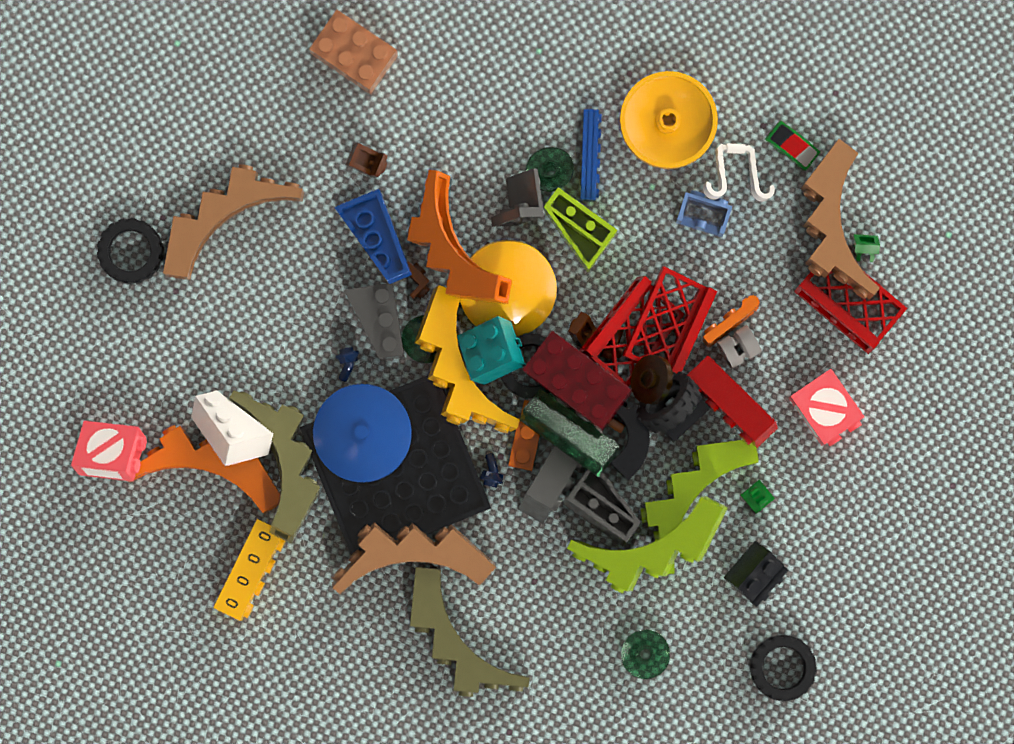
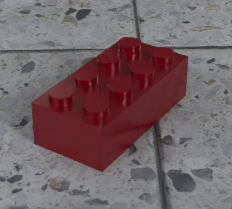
M553 330L522 369L526 375L602 432L632 393L629 387Z

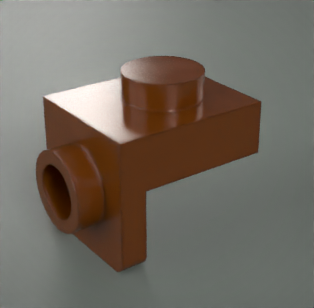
M355 142L345 165L370 177H379L387 167L386 160L388 155L376 152Z
M408 261L407 263L412 273L409 277L418 285L410 294V298L413 301L417 298L421 300L430 291L428 286L431 283L424 276L426 271L417 262L412 265Z
M581 311L578 317L571 322L568 332L575 345L582 348L597 327L593 324L590 316Z

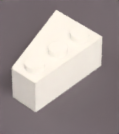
M218 391L195 396L191 418L225 466L269 454L273 433Z

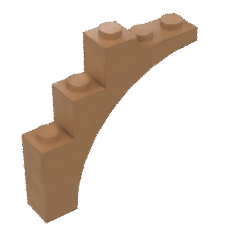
M838 139L801 188L806 198L812 202L817 201L820 203L803 227L807 229L806 232L811 237L822 240L805 264L818 277L823 276L825 278L832 271L834 277L843 284L848 283L854 288L855 294L863 299L867 298L870 300L880 287L863 272L854 260L846 243L841 225L840 202L842 188L848 170L857 157L858 152Z
M239 164L238 168L232 167L227 195H224V191L210 189L209 192L203 191L198 220H195L194 215L181 213L180 217L173 216L163 274L167 277L190 280L195 262L204 244L229 218L247 208L266 202L282 200L303 202V189L299 188V184L285 182V185L275 184V180L261 178V181H257L258 173L249 165Z
M373 522L371 526L366 525L359 532L358 545L362 550L357 549L350 556V563L345 569L341 567L332 577L334 580L332 588L341 594L354 581L367 573L390 564L403 562H429L446 566L464 574L480 586L495 570L496 565L453 525H450L448 528L443 527L436 534L435 538L437 540L434 542L412 523L409 527L404 526L396 536L398 539L395 541Z

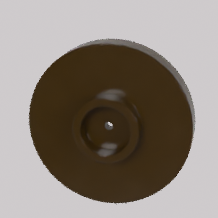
M647 355L641 358L635 365L631 375L633 395L638 401L650 405L663 401L669 394L673 383L671 365L665 358L657 355Z

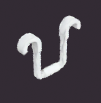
M726 143L725 145H719L715 149L718 192L712 189L711 183L706 182L703 185V191L708 198L713 200L719 199L727 190L723 151L733 154L747 153L752 196L761 202L767 201L773 196L775 192L774 185L766 189V194L762 193L759 189L755 150L750 145Z

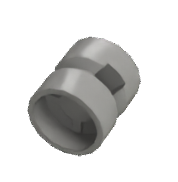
M747 325L735 331L733 337L728 335L716 342L723 358L731 369L744 363L745 357L751 359L762 353L757 339ZM738 345L741 351L737 352L734 346Z

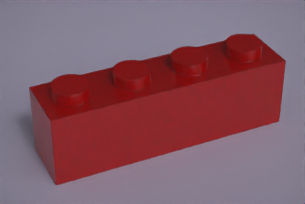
M707 355L687 374L700 388L699 392L707 399L705 403L714 412L720 411L724 415L722 420L731 429L735 426L741 432L739 434L740 438L747 445L752 443L758 448L778 429L777 422L710 356Z

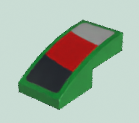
M781 120L778 121L765 138L779 153L786 155L803 171H806L820 154L816 147Z

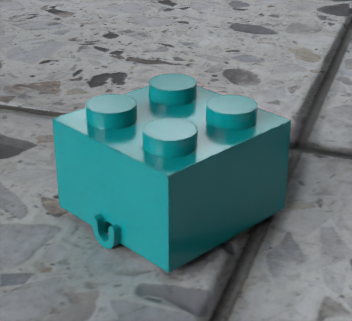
M497 316L457 335L471 381L485 385L525 366L520 350L522 346L521 340L516 337L512 322Z

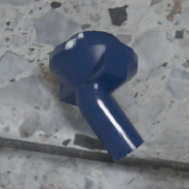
M353 347L340 349V354L335 356L340 364H344L338 377L343 382H347L353 370L354 362L358 361L359 351H354Z
M489 453L485 456L489 471L483 470L479 479L484 480L483 485L497 488L498 484H503V474L498 473L495 455Z

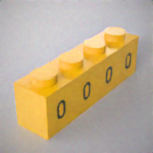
M259 519L256 520L213 607L239 621H242L244 617L248 618L254 607L251 602L255 595H260L265 585L262 579L265 573H271L276 563L273 557L276 551L281 552L286 543L285 540L269 533L270 524Z

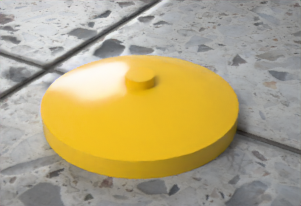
M674 71L654 73L637 82L625 97L620 113V129L629 150L642 162L661 169L681 168L698 160L710 147L718 124L716 105L709 91L695 78Z
M500 240L489 243L472 254L470 259L485 271L512 280L508 304L460 299L466 316L475 326L500 316L512 322L517 337L532 332L547 319L555 303L557 286L553 269L541 252L521 241Z

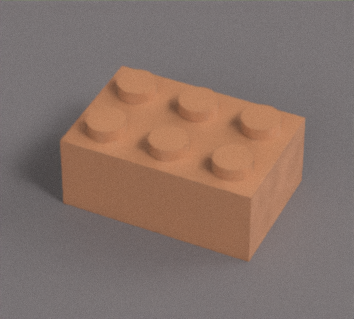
M339 10L334 12L309 48L312 56L370 95L398 57L395 48Z

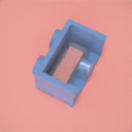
M691 190L690 193L685 192L676 223L723 237L732 210V206L728 205V201L721 198L710 200L704 198L705 194Z

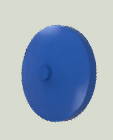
M370 384L350 385L333 393L320 407L313 427L314 445L321 461L334 474L352 482L365 483L377 481L394 472L404 461L412 438L410 419L402 403L389 391Z

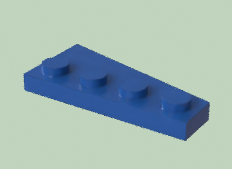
M380 189L334 207L389 284L412 275Z

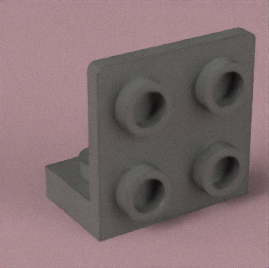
M530 169L506 178L509 208L502 209L500 214L491 217L492 227L517 226L544 217L538 169Z

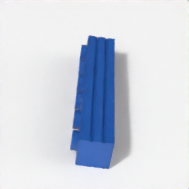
M584 109L581 202H595L596 198H599V189H596V183H599L600 174H597V168H600V159H597V153H600L601 144H598V138H601V129H598V123L602 122V114H599L597 109Z

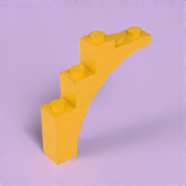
M438 285L433 289L414 343L420 345V349L426 352H437L427 379L434 381L433 385L439 388L447 389V387H450L441 415L447 417L446 421L456 425L465 423L471 416L472 420L476 423L485 425L487 422L495 425L494 429L503 433L514 431L517 429L520 419L504 412L488 400L475 383L470 380L469 373L465 368L459 351L456 333L457 310L460 298L446 294V287Z

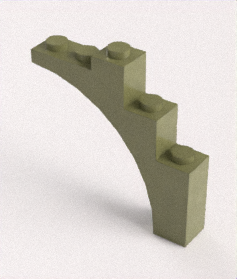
M233 390L229 400L273 433L270 449L276 460L280 476V502L269 533L292 544L318 497L321 487L312 478L301 477L312 454V450L305 443L293 441L302 425L304 415L296 407H287L283 404L277 412L271 405L264 402L261 404L253 400V397L243 391L239 393Z
M416 567L410 626L415 627V632L430 633V628L435 629L432 658L437 659V664L451 665L452 660L456 661L454 691H459L458 696L473 697V693L479 692V683H484V688L499 689V685H507L510 691L523 692L524 687L529 688L530 677L512 674L492 666L477 656L462 641L452 626L444 606L441 591V569Z

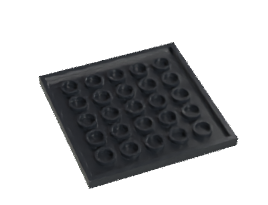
M429 375L389 391L402 403L408 413L412 438L404 461L394 472L382 479L363 483L352 482L337 476L324 465L317 454L313 440L314 422L300 427L306 445L312 450V460L351 555L357 549L362 550L358 545V539L360 538L358 534L364 526H371L373 522L397 541L398 538L396 536L404 526L409 527L412 523L427 535L491 509L458 425L446 421L447 417L441 415L446 400L443 388L433 385L434 381L427 379Z

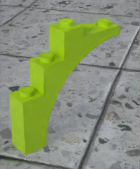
M743 440L696 446V451L692 452L693 466H698V471L670 474V480H666L668 495L672 494L673 499L645 502L644 508H640L642 523H647V528L657 526V531H653L654 542L665 537L682 523L683 517L692 502L706 486L721 475L734 469L757 464L759 462L757 448L752 443L747 445ZM674 563L668 574L675 573Z
M701 496L689 516L676 529L662 539L646 546L629 550H611L595 547L575 539L570 541L567 549L573 552L572 556L583 562L587 559L595 563L593 566L595 569L604 573L610 571L606 581L611 583L610 587L620 593L633 591L644 568H646L645 573L655 578H658L659 575L661 577L667 576L679 552L681 553L679 557L690 563H693L694 560L702 561L728 507L707 496Z

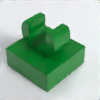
M854 234L853 247L856 260L860 261L861 255L865 253L869 254L870 262L874 261V254H879L880 251L878 236Z
M760 480L740 495L755 514L775 499Z

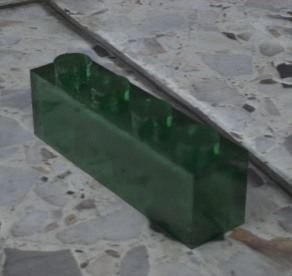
M541 389L523 408L519 419L597 477L612 462L620 447L612 437L605 436L591 422L584 421L576 415L573 409L565 407L552 394L546 393Z

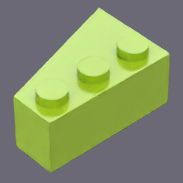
M559 187L544 206L543 211L586 271L589 272L616 236L618 230Z

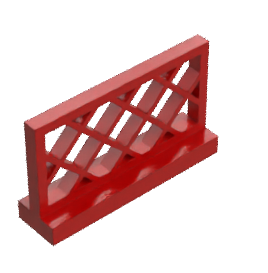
M662 266L623 356L638 362L647 355H655L664 351L666 360L671 365L672 372L676 374L680 371L682 372L717 291ZM666 274L672 276L676 284L675 288L665 291L662 283ZM692 286L698 290L694 299L686 301L682 288ZM678 290L682 303L671 307L667 294ZM662 296L666 310L655 313L652 304L656 298ZM684 307L686 317L684 321L676 323L672 311ZM668 313L672 326L661 329L657 316ZM653 319L656 332L645 336L643 330L644 322ZM674 329L676 335L675 342L666 346L662 333ZM658 335L662 348L651 352L647 339ZM643 341L647 354L639 357L631 354L635 343Z
M810 272L794 292L867 354L875 349L882 338L908 309L868 274L866 275L880 287L877 291L878 300L866 301V298H861V301L849 302L848 289H854L852 286L847 285V283L842 286H830L828 274L825 277L826 286L817 287L810 281L814 276ZM831 290H843L845 302L836 303L832 299ZM879 304L880 317L868 318L866 305ZM883 304H892L899 311L895 316L885 317ZM862 305L863 318H854L850 314V306ZM881 321L882 331L878 336L869 331L868 322Z
M646 276L637 277L579 350L627 387L631 384L634 363L637 362L629 358L626 362H617L616 348L627 346L631 337L630 329L635 328V326H630L629 316L634 311H640L641 314L644 308V296L648 291L651 292L653 285H651L652 281ZM662 296L656 298V307L653 308L658 313L661 309H666V306H661V303L665 305ZM669 301L671 307L675 306L672 302ZM679 309L672 311L676 315L674 317L676 323L685 315ZM662 315L657 316L661 329H663V326H672L671 322L662 323ZM646 321L643 325L645 336L647 335V328L655 327L654 324L646 325ZM673 329L662 333L664 340L667 338V336L671 333ZM618 330H626L627 344L615 345V333ZM659 337L655 342H648L649 345H652L650 348L651 352L660 347ZM635 343L634 346L643 345L644 354H647L643 343ZM611 348L612 363H604L597 357L603 349ZM629 364L630 375L625 381L618 375L617 365Z

